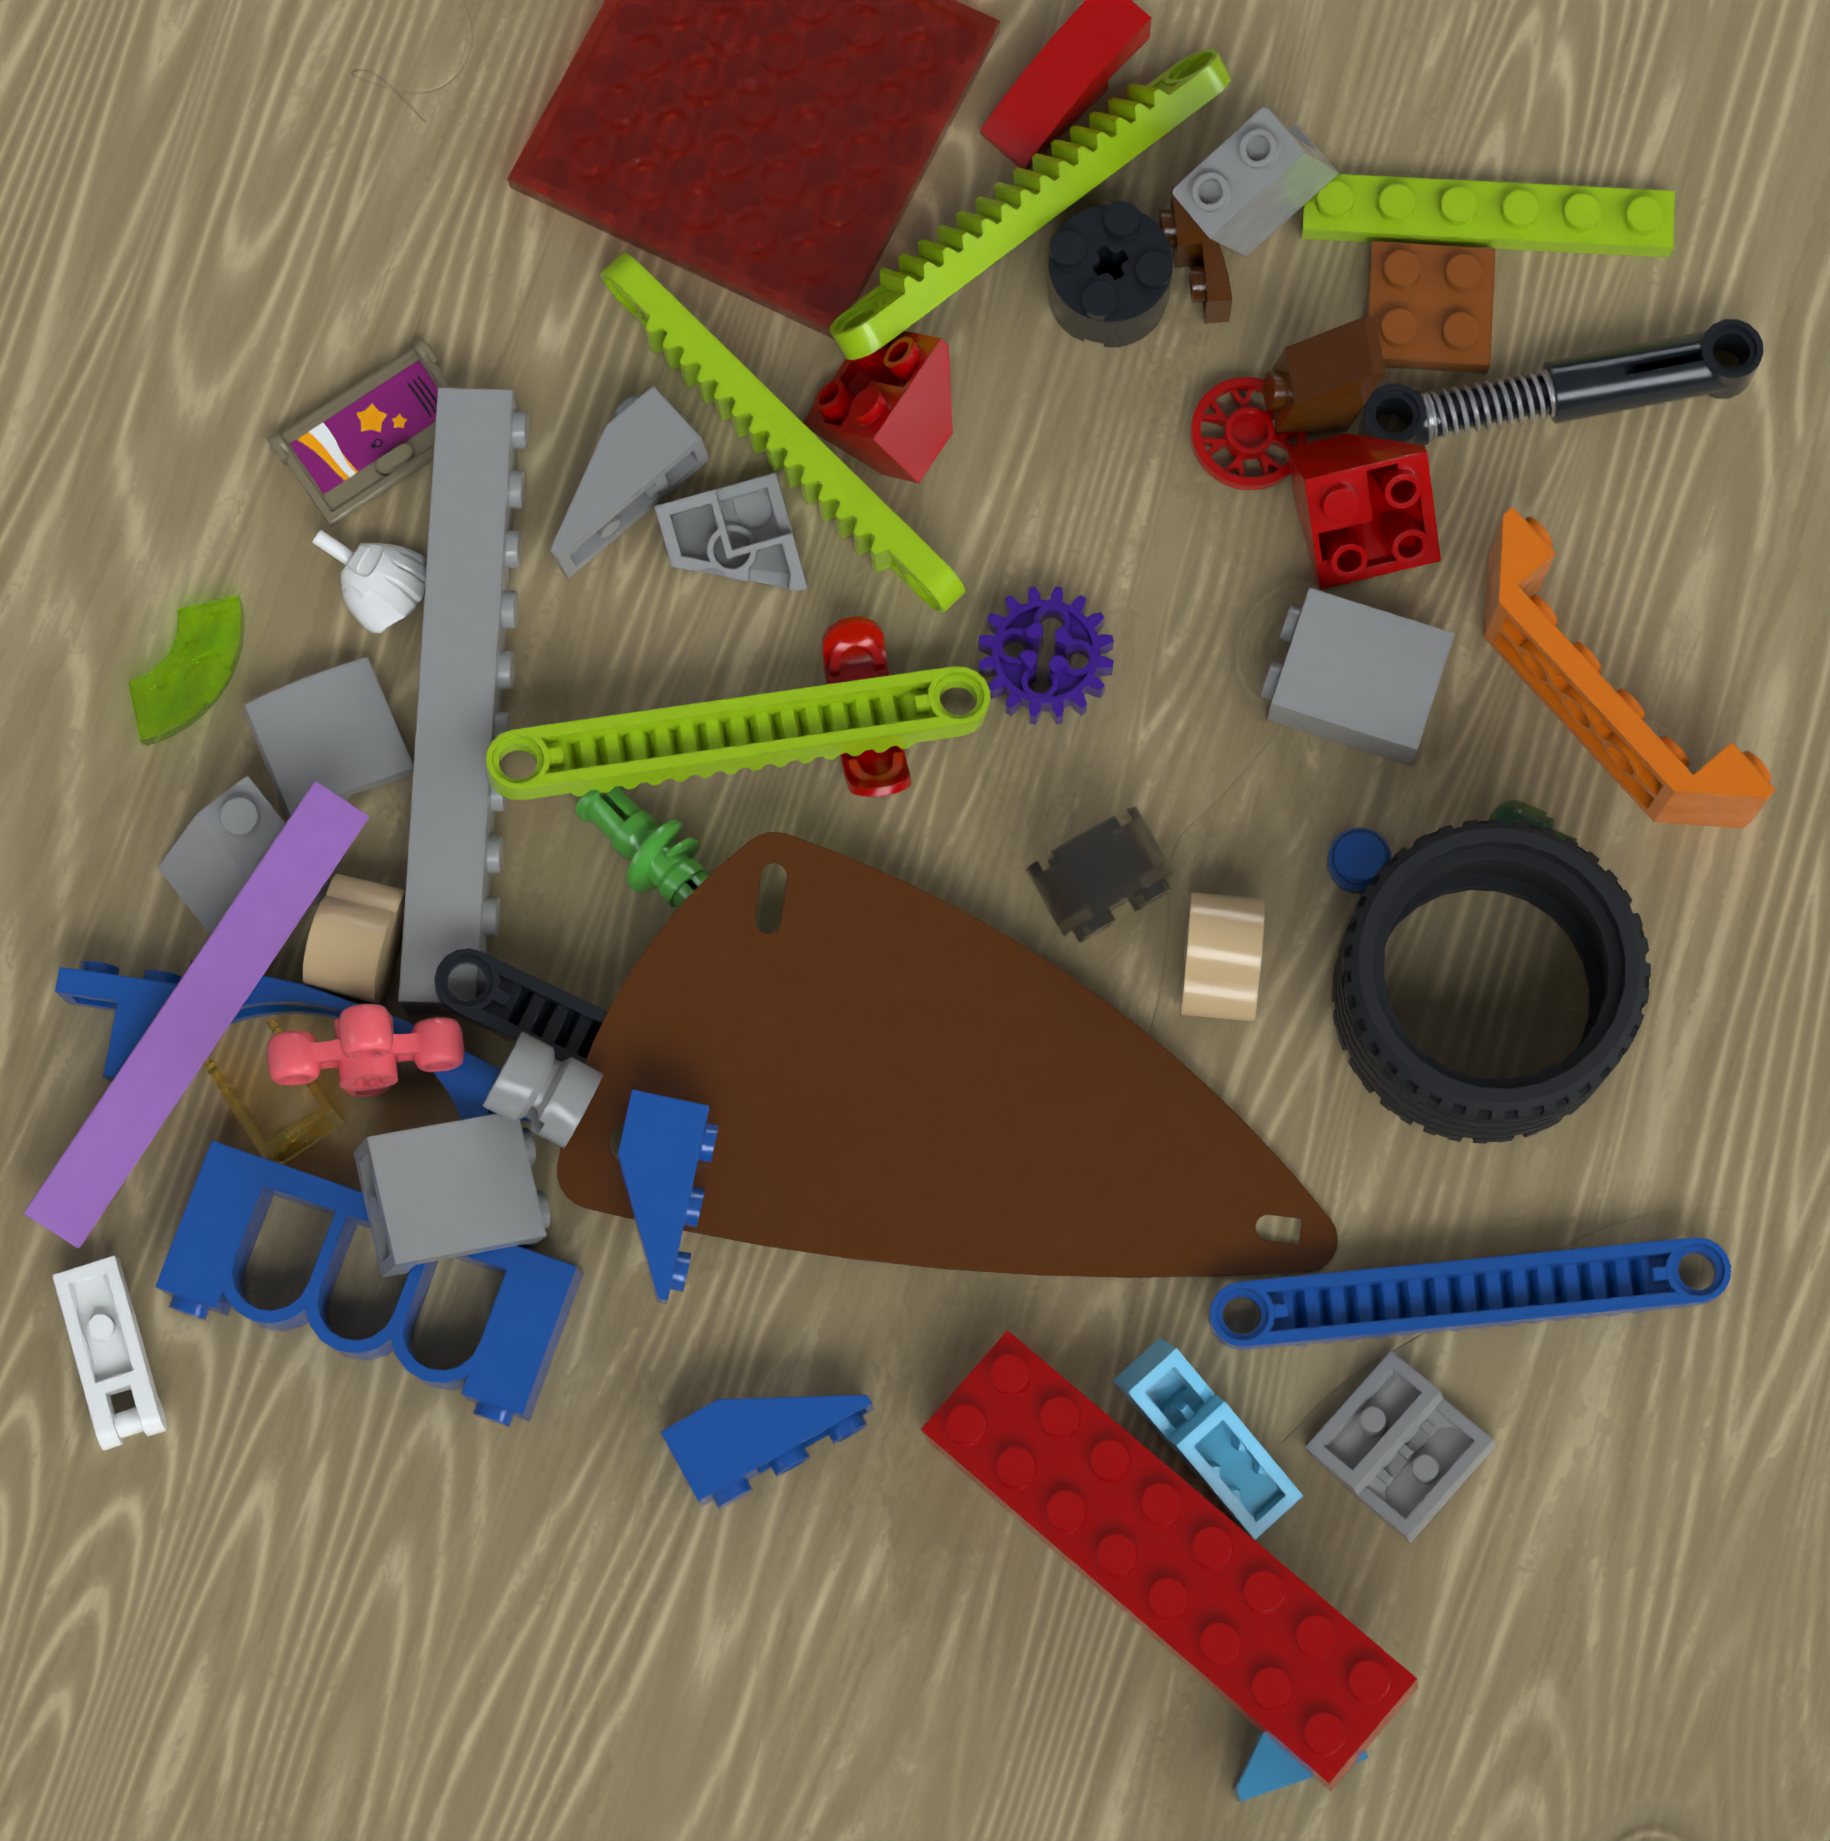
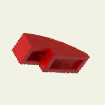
M1085 0L1023 71L981 127L980 134L1017 167L1028 170L1033 165L1032 156L1036 153L1043 155L1051 147V142L1059 139L1108 90V80L1150 38L1152 17L1132 0Z

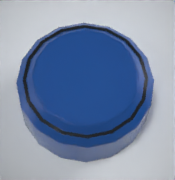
M1352 828L1342 832L1333 841L1327 856V870L1332 881L1342 890L1353 894H1363L1368 884L1370 885L1374 881L1376 873L1391 859V850L1386 840L1377 832L1367 828Z

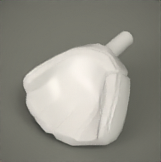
M321 529L312 541V543L345 564L339 574L344 603L355 619L369 632L377 634L385 632L388 627L410 614L417 604L421 602L425 594L426 561L422 554L406 547L383 543H360L353 552Z

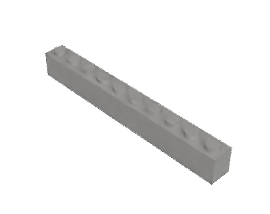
M438 388L398 1000L407 1013L456 1015L446 1009L436 995L434 978L438 965L445 956L459 949L470 948L487 954L488 935H498L500 899L499 897H491L492 873H502L504 839L503 835H494L495 813L496 811L506 810L507 798L499 795L490 786L486 775V752L496 737L501 733L511 730L510 712H502L503 689H513L515 677L514 652L505 651L507 628H516L518 623V592L509 590L510 568H520L522 559L521 531L513 530L514 508H524L525 472L516 471L517 449H527L529 415L527 411L519 410L513 390ZM469 964L460 965L449 975L448 987L451 993L458 999L473 1000L479 997L485 990L486 978L483 972L476 966Z

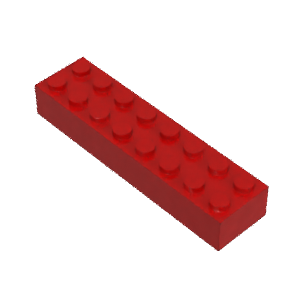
M1008 1330L921 1428L928 1442L1330 1791L1338 1784L1418 1688V1679Z

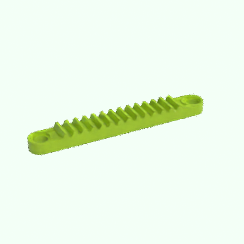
M1209 48L1186 56L1146 86L1135 83L1128 84L1126 86L1127 100L1111 97L1107 100L1108 114L1092 111L1089 114L1090 128L1074 125L1070 128L1071 142L1058 139L1051 142V157L1039 153L1033 155V171L1017 167L1013 170L1014 185L997 182L994 185V200L979 196L975 199V214L963 210L957 212V228L942 224L938 226L937 243L921 239L918 241V257L905 253L898 256L900 269L898 272L885 267L879 271L880 285L844 311L830 326L829 332L847 360L863 358L885 346L1220 94L1231 82V75L1218 51L1214 48Z
M622 252L600 272L603 283L615 299L645 328L650 350L654 354L664 351L667 367L671 371L681 368L684 384L687 387L698 385L702 402L707 404L715 401L718 417L722 421L732 418L735 434L738 437L749 435L751 448L755 454L766 451L769 467L773 471L784 468L786 484L790 488L801 485L803 501L807 505L818 502L820 517L824 521L836 518L838 535L841 538L853 535L855 552L859 556L871 552L872 569L876 573L891 569L922 601L939 614L946 612L966 593L964 585L954 571L637 260L626 252Z
M952 666L513 729L501 733L491 742L486 752V775L490 786L499 795L510 800H528L569 793L580 797L590 790L608 793L618 786L634 789L640 783L645 782L656 786L666 779L683 782L693 775H698L704 779L710 778L714 773L720 771L731 775L741 768L758 771L768 764H773L779 768L785 767L791 761L798 760L802 764H806L817 757L834 760L840 754L848 753L854 757L871 749L877 753L885 752L892 746L909 749L915 743L961 737L975 732L983 724L990 705V689L986 680L977 671L967 667ZM951 688L965 689L973 696L975 708L964 715L951 714L943 708L940 696ZM513 751H524L535 759L537 766L530 776L523 779H512L501 771L499 764L502 758Z

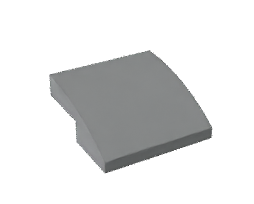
M368 657L308 676L245 704L243 707L247 722L288 819L314 780L348 802L352 794L409 778L413 772L414 765Z
M1390 1351L1307 1444L1305 1449L1343 1486L1410 1544L1493 1451L1496 1445L1493 1438L1447 1402L1438 1388L1394 1352Z

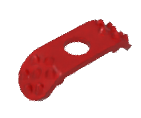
M863 616L848 617L838 620L827 629L822 637V659L826 684L889 676L883 632L874 620ZM892 746L882 753H877L873 749L866 750L861 755L854 757L848 753L840 754L845 781L852 794L864 797L885 798L888 795L906 790L911 785V776L904 749L898 746Z

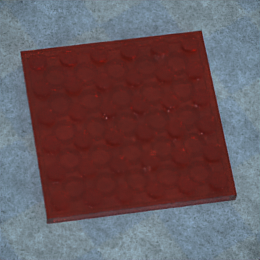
M605 0L507 180L511 189L834 339L829 332L830 326L836 318L858 301L999 35L1000 21L956 0Z

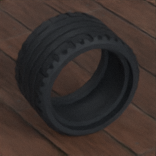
M1490 818L1489 821H1477V819L1464 821L1461 827L1455 829L1452 825L1439 828L1438 831L1428 835L1425 834L1416 839L1413 847L1410 849L1404 847L1397 852L1376 873L1374 881L1370 885L1368 884L1357 903L1340 946L1333 972L1332 1001L1335 1002L1336 1007L1333 1012V1018L1339 1035L1338 1039L1342 1050L1349 1051L1351 1057L1348 1063L1353 1072L1358 1075L1369 1093L1375 1091L1382 1098L1379 1103L1388 1111L1391 1110L1409 1125L1414 1121L1424 1126L1423 1131L1434 1136L1437 1134L1447 1137L1448 1140L1458 1142L1463 1137L1472 1138L1473 1143L1486 1144L1487 1142L1499 1141L1501 1143L1512 1141L1515 1135L1520 1134L1525 1138L1559 1123L1564 1116L1574 1113L1592 1096L1628 1051L1644 1018L1642 1008L1648 1003L1650 992L1651 964L1646 963L1645 956L1649 952L1647 938L1644 936L1639 913H1633L1630 907L1632 899L1628 892L1623 890L1617 882L1618 878L1610 869L1605 871L1598 864L1600 859L1597 856L1577 846L1579 843L1569 837L1563 840L1560 837L1554 836V830L1543 826L1542 828L1531 826L1529 822L1516 820L1515 824H1504L1503 819ZM1479 890L1501 892L1525 900L1548 914L1570 937L1583 961L1588 982V1019L1578 1047L1563 1061L1537 1074L1508 1080L1476 1078L1449 1069L1424 1053L1403 1030L1389 1002L1384 979L1385 946L1395 927L1416 908L1442 895Z

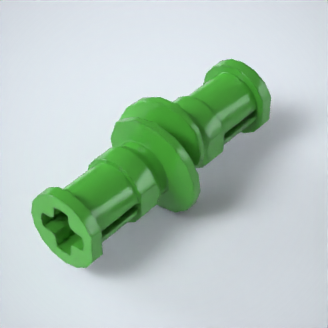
M623 786L614 787L610 792L603 793L602 798L600 797L601 792L598 790H590L582 796L575 807V814L583 822L592 821L611 841V846L623 858L631 861L627 869L626 881L632 890L640 893L658 888L659 894L671 907L679 908L687 897L708 877L707 870L693 858L700 848V841L693 837L686 838L677 845L675 844L683 828V824L678 819H672L660 826L659 822L647 810H642L623 791Z

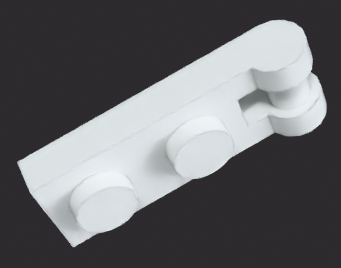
M114 1255L52 1275L92 1423L101 1448L105 1451L123 1445L124 1437L143 1431L147 1437L167 1431L166 1415L156 1391L120 1259ZM131 1389L136 1407L116 1413L111 1395Z

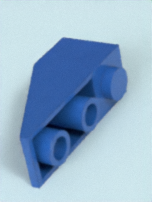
M632 1089L618 1151V1163L656 1300L659 1303L667 1304L670 1290L684 1291L691 1253L679 1251L684 1225L697 1227L705 1189L693 1186L698 1161L711 1163L719 1125L706 1122L710 1107L708 1105Z
M867 1395L718 1399L662 1430L661 1434L698 1502L704 1506L714 1500L718 1509H721L750 1493L753 1489L748 1480L772 1468L775 1476H780L804 1463L810 1458L806 1448L829 1435L833 1444H836L859 1432L868 1425L863 1415L874 1409Z

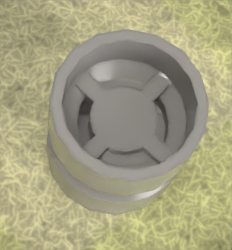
M522 1031L482 1106L514 1123L524 1117L530 1119L533 1133L564 1149L593 1098L603 1073L573 1057L563 1062L557 1061L555 1059L554 1047Z

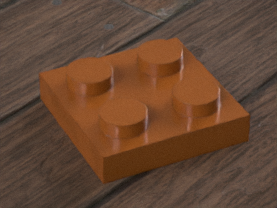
M1372 241L1369 257L1366 317H1376L1384 367L1488 374L1491 363L1496 248Z

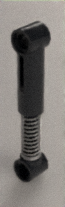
M1724 319L1714 323L1705 332L1549 361L1543 364V371L1539 370L1536 376L1528 372L1525 378L1520 374L1516 375L1514 380L1507 376L1503 382L1496 378L1493 384L1485 380L1482 387L1475 382L1471 389L1464 384L1460 391L1453 386L1449 393L1442 388L1437 395L1434 391L1423 394L1419 390H1413L1403 384H1386L1377 388L1366 402L1359 424V435L1425 446L1429 444L1431 439L1435 441L1439 436L1446 438L1448 431H1452L1457 436L1459 429H1463L1464 433L1468 434L1470 427H1474L1475 431L1478 432L1481 425H1485L1486 429L1489 430L1492 426L1491 423H1495L1500 428L1502 421L1505 420L1511 426L1513 419L1516 418L1522 424L1526 416H1528L1530 421H1533L1537 414H1539L1541 419H1544L1547 412L1556 424L1703 395H1709L1716 399H1729L1739 395L1748 387L1763 357V341L1758 331L1749 323L1738 319ZM1718 350L1731 352L1739 359L1741 366L1737 368L1724 367L1716 361L1713 352ZM1385 414H1394L1402 418L1408 428L1399 433H1391L1379 426L1376 419Z

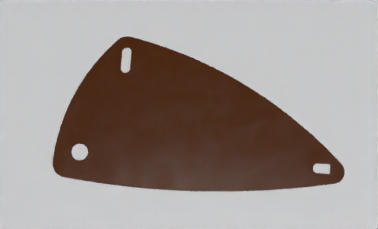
M767 832L754 837L723 862L687 897L659 930L636 962L613 1000L585 1062L590 1067L602 1072L603 1077L569 1142L564 1149L560 1148L557 1163V1178L560 1188L573 1203L586 1209L634 1220L619 1163L610 1147V1138L614 1129L619 1124L625 1122L633 1089L708 1105L710 1107L706 1122L719 1125L711 1163L698 1161L693 1186L704 1188L705 1193L697 1227L684 1225L683 1231L766 1247L872 1262L992 1273L1115 1278L1219 1277L1309 1272L1318 1270L1328 1264L1333 1258L1338 1244V1235L1332 1220L1261 1138L1199 1077L1159 1042L1108 1002L1030 949L956 906L846 855L781 832ZM775 863L781 865L787 874L780 926L776 931L764 933L757 928L755 923L760 879L764 867ZM1264 1215L1302 1219L1299 1245L1267 1241L1260 1238L1256 1232L1257 1221Z

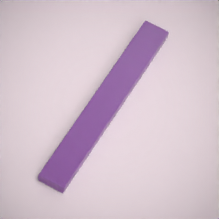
M314 780L25 1209L24 1215L78 1249L81 1247L369 819L367 814Z

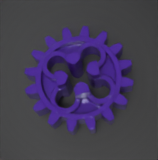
M1056 586L1050 600H1041L1037 588L1030 587L1028 603L1021 605L1010 595L1005 598V609L1007 612L1005 618L994 613H990L987 617V626L995 636H979L978 650L991 656L978 661V670L981 676H995L988 684L990 698L1006 694L1008 698L1005 713L1008 715H1013L1021 706L1029 709V723L1036 725L1041 712L1050 711L1057 725L1063 723L1064 708L1071 706L1081 716L1087 712V702L1084 696L1086 693L1098 698L1103 696L1105 685L1097 675H1112L1114 661L1101 655L1113 650L1114 640L1112 635L1096 634L1104 626V616L1099 612L1086 617L1084 615L1086 598L1080 595L1069 605L1063 602L1062 587ZM1048 618H1055L1063 626L1055 632L1054 656H1052L1049 662L1048 684L1051 688L1047 692L1036 693L1028 685L1036 681L1037 655L1041 653L1043 647V626L1041 623ZM1019 642L1023 645L1024 651L1019 654V657L1012 658L1004 652V647L1008 643ZM1079 653L1087 658L1088 664L1084 668L1073 669L1069 667L1067 660L1072 657V654Z

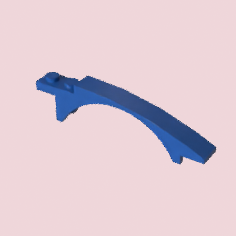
M81 961L80 970L65 967L59 968L55 992L68 1004L116 1011L103 1077L109 1082H112L182 978L181 976L159 970H144L142 979L118 975L120 968L97 961ZM262 976L231 1024L246 1019L281 1014L319 1015L338 1019L343 1010L360 1004L300 983ZM392 1016L394 1034L412 1033L413 1024ZM465 1051L464 1061L459 1067L448 1071L432 1072L453 1100L461 1120L497 1114L482 1105L501 1069ZM526 1117L520 1119L522 1122L531 1123V1120Z

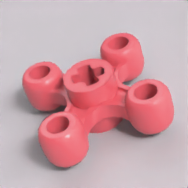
M378 1004L355 1005L343 1010L339 1018L334 1021L335 1040L318 1042L313 1033L307 1031H287L272 1036L267 1045L268 1070L271 1079L275 1083L280 1085L306 1084L318 1078L320 1069L338 1068L339 1086L348 1095L355 1097L377 1096L389 1091L391 1086L399 1080L398 1062L414 1061L420 1070L441 1072L459 1067L463 1063L465 1056L463 1031L457 1020L446 1017L429 1018L416 1023L410 1034H394L392 1016L384 1006Z

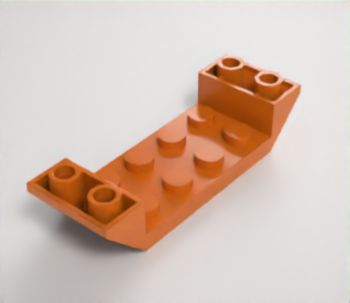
M1511 507L1503 514L1488 552L1484 622L1485 640L1653 822L1744 829L1754 820L1776 791L1769 782L1771 774L1767 767L1756 755L1749 751L1742 753L1731 742L1694 775L1688 770L1689 760L1683 750L1669 737L1663 736L1659 738L1643 721L1645 713L1636 699L1624 689L1615 691L1600 675L1599 672L1602 669L1595 655L1580 642L1572 644L1556 627L1558 624L1556 615L1545 601L1535 595L1540 590L1556 554L1551 548L1553 546L1552 539L1537 520L1529 516L1524 519L1514 507Z

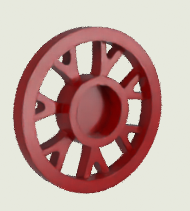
M1256 377L1232 378L1214 386L1198 403L1190 426L1192 449L1202 468L1220 483L1240 490L1269 488L1280 483L1291 474L1289 461L1282 466L1266 454L1270 445L1278 446L1287 451V447L1294 446L1287 442L1289 439L1296 438L1295 445L1307 442V432L1275 434L1272 422L1274 420L1273 409H1267L1264 412L1258 408L1249 407L1252 392L1263 393L1264 379ZM1239 390H1247L1245 398L1239 395ZM1227 393L1231 395L1238 407L1229 417L1223 413L1215 401ZM1208 407L1211 408L1214 415L1205 413ZM1202 421L1224 427L1223 438L1202 437ZM1205 446H1210L1211 449L1207 451ZM1223 448H1226L1236 457L1226 469L1220 467L1211 458ZM1257 459L1262 476L1244 477L1243 460ZM1268 468H1271L1275 472L1269 474Z

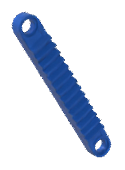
M1692 1237L1240 1281L1226 1285L1216 1294L1209 1308L1208 1322L1212 1334L1221 1344L1236 1350H1252L1283 1346H1306L1314 1343L1328 1344L1337 1341H1357L1365 1338L1379 1339L1396 1335L1409 1336L1417 1333L1431 1334L1447 1330L1460 1331L1468 1328L1482 1329L1499 1325L1512 1326L1519 1323L1533 1324L1550 1320L1563 1321L1571 1318L1584 1319L1601 1315L1636 1314L1652 1310L1700 1306L1711 1302L1725 1291L1731 1279V1264L1726 1252L1719 1244L1707 1238ZM1699 1254L1707 1258L1714 1270L1713 1280L1709 1287L1702 1290L1691 1289L1681 1281L1678 1274V1266L1684 1256ZM1246 1298L1258 1307L1260 1323L1254 1331L1247 1334H1236L1225 1325L1223 1309L1233 1299Z

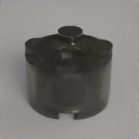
M1137 806L1131 807L1125 812L1123 817L1127 824L1121 826L1114 815L1052 850L1051 853L1054 857L1047 860L1051 867L1043 871L1038 861H1035L1025 869L1063 937L1074 933L1078 942L1082 943L1113 925L1112 922L1115 921V918L1111 912L1129 902L1134 912H1137L1168 894L1167 891L1172 889L1167 879L1174 874V871Z

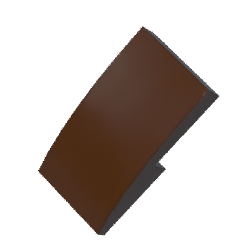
M1172 187L1169 209L1159 210V226L1165 233L1170 246H1173L1175 268L1189 267L1192 303H1203L1205 324L1229 322L1232 293L1220 245L1205 234L1173 195L1174 187Z

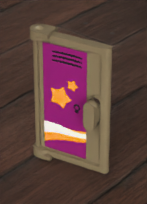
M423 338L412 343L411 349L280 434L275 432L267 437L270 450L277 454L284 466L288 465L330 527L433 461L438 388L453 387L439 369V362L432 352V347ZM378 471H379L380 473H382V474H387V473H389V475H387V476L380 475V474L378 473Z

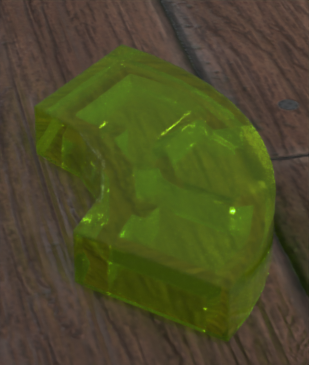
M239 595L177 609V635L168 655L151 672L128 682L139 738L144 746L161 742L190 727L224 693L234 675L243 648L245 617L243 602Z

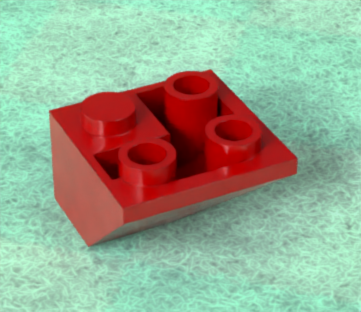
M903 331L885 346L868 356L856 360H847L846 358L832 380L819 390L814 400V406L802 423L813 433L880 474L920 483L953 434L949 345L939 337Z
M1346 433L1287 447L1295 505L1316 582L1320 590L1441 561L1428 452L1424 445Z

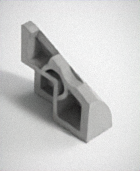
M777 473L654 506L671 567L710 573L747 582L762 583L794 591L808 588Z

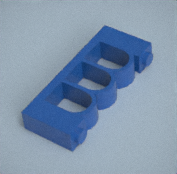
M211 1141L155 1286L165 1294L172 1296L169 1308L201 1320H206L209 1310L228 1316L232 1306L235 1311L260 1327L278 1331L302 1327L309 1322V1325L322 1342L347 1358L369 1361L388 1356L394 1351L404 1368L429 1386L447 1390L463 1388L461 1394L468 1400L476 1402L473 1414L508 1427H510L513 1416L530 1421L583 1277L582 1272L577 1266L519 1246L455 1257L504 1275L481 1341L472 1357L459 1367L447 1370L427 1368L416 1357L412 1339L417 1318L439 1261L418 1264L409 1271L394 1314L384 1329L373 1337L362 1340L341 1338L331 1327L328 1307L331 1293L357 1225L370 1228L363 1192L219 1142ZM275 1195L333 1215L334 1217L309 1283L300 1298L288 1307L271 1311L257 1309L253 1306L246 1294L244 1278L247 1264Z

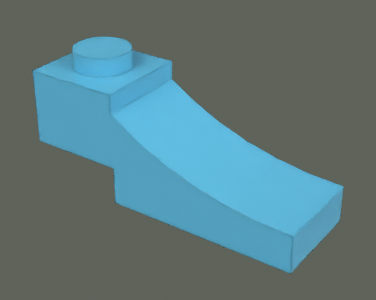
M1158 1338L1112 1380L1147 1424L1173 1449L1239 1526L1254 1540L1303 1497L1302 1493L1228 1404L1215 1395L1181 1352L1164 1339Z

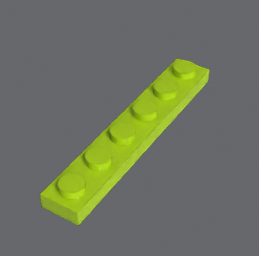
M1338 174L1302 206L1301 239L1370 243L1372 241L1507 250L1670 258L1674 249L1675 191Z

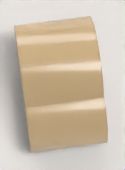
M335 874L329 884L325 897L318 906L309 931L303 961L304 985L373 1004L380 1003L391 982L403 938L406 889Z
M1190 893L1180 1016L1255 1021L1263 949L1265 898Z

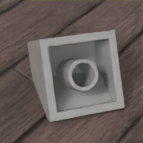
M247 775L194 816L157 867L209 935H211L285 825V822ZM327 879L307 911L325 897L330 884L329 879Z

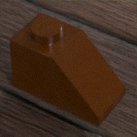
M1376 317L1359 318L1284 348L1272 370L1266 373L1263 382L1264 403L1268 409H1273L1276 432L1348 431L1386 374Z

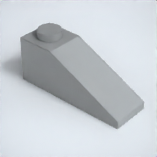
M654 386L642 396L634 395L629 397L615 410L612 421L605 426L554 539L550 551L560 570L568 579L710 460L702 438Z

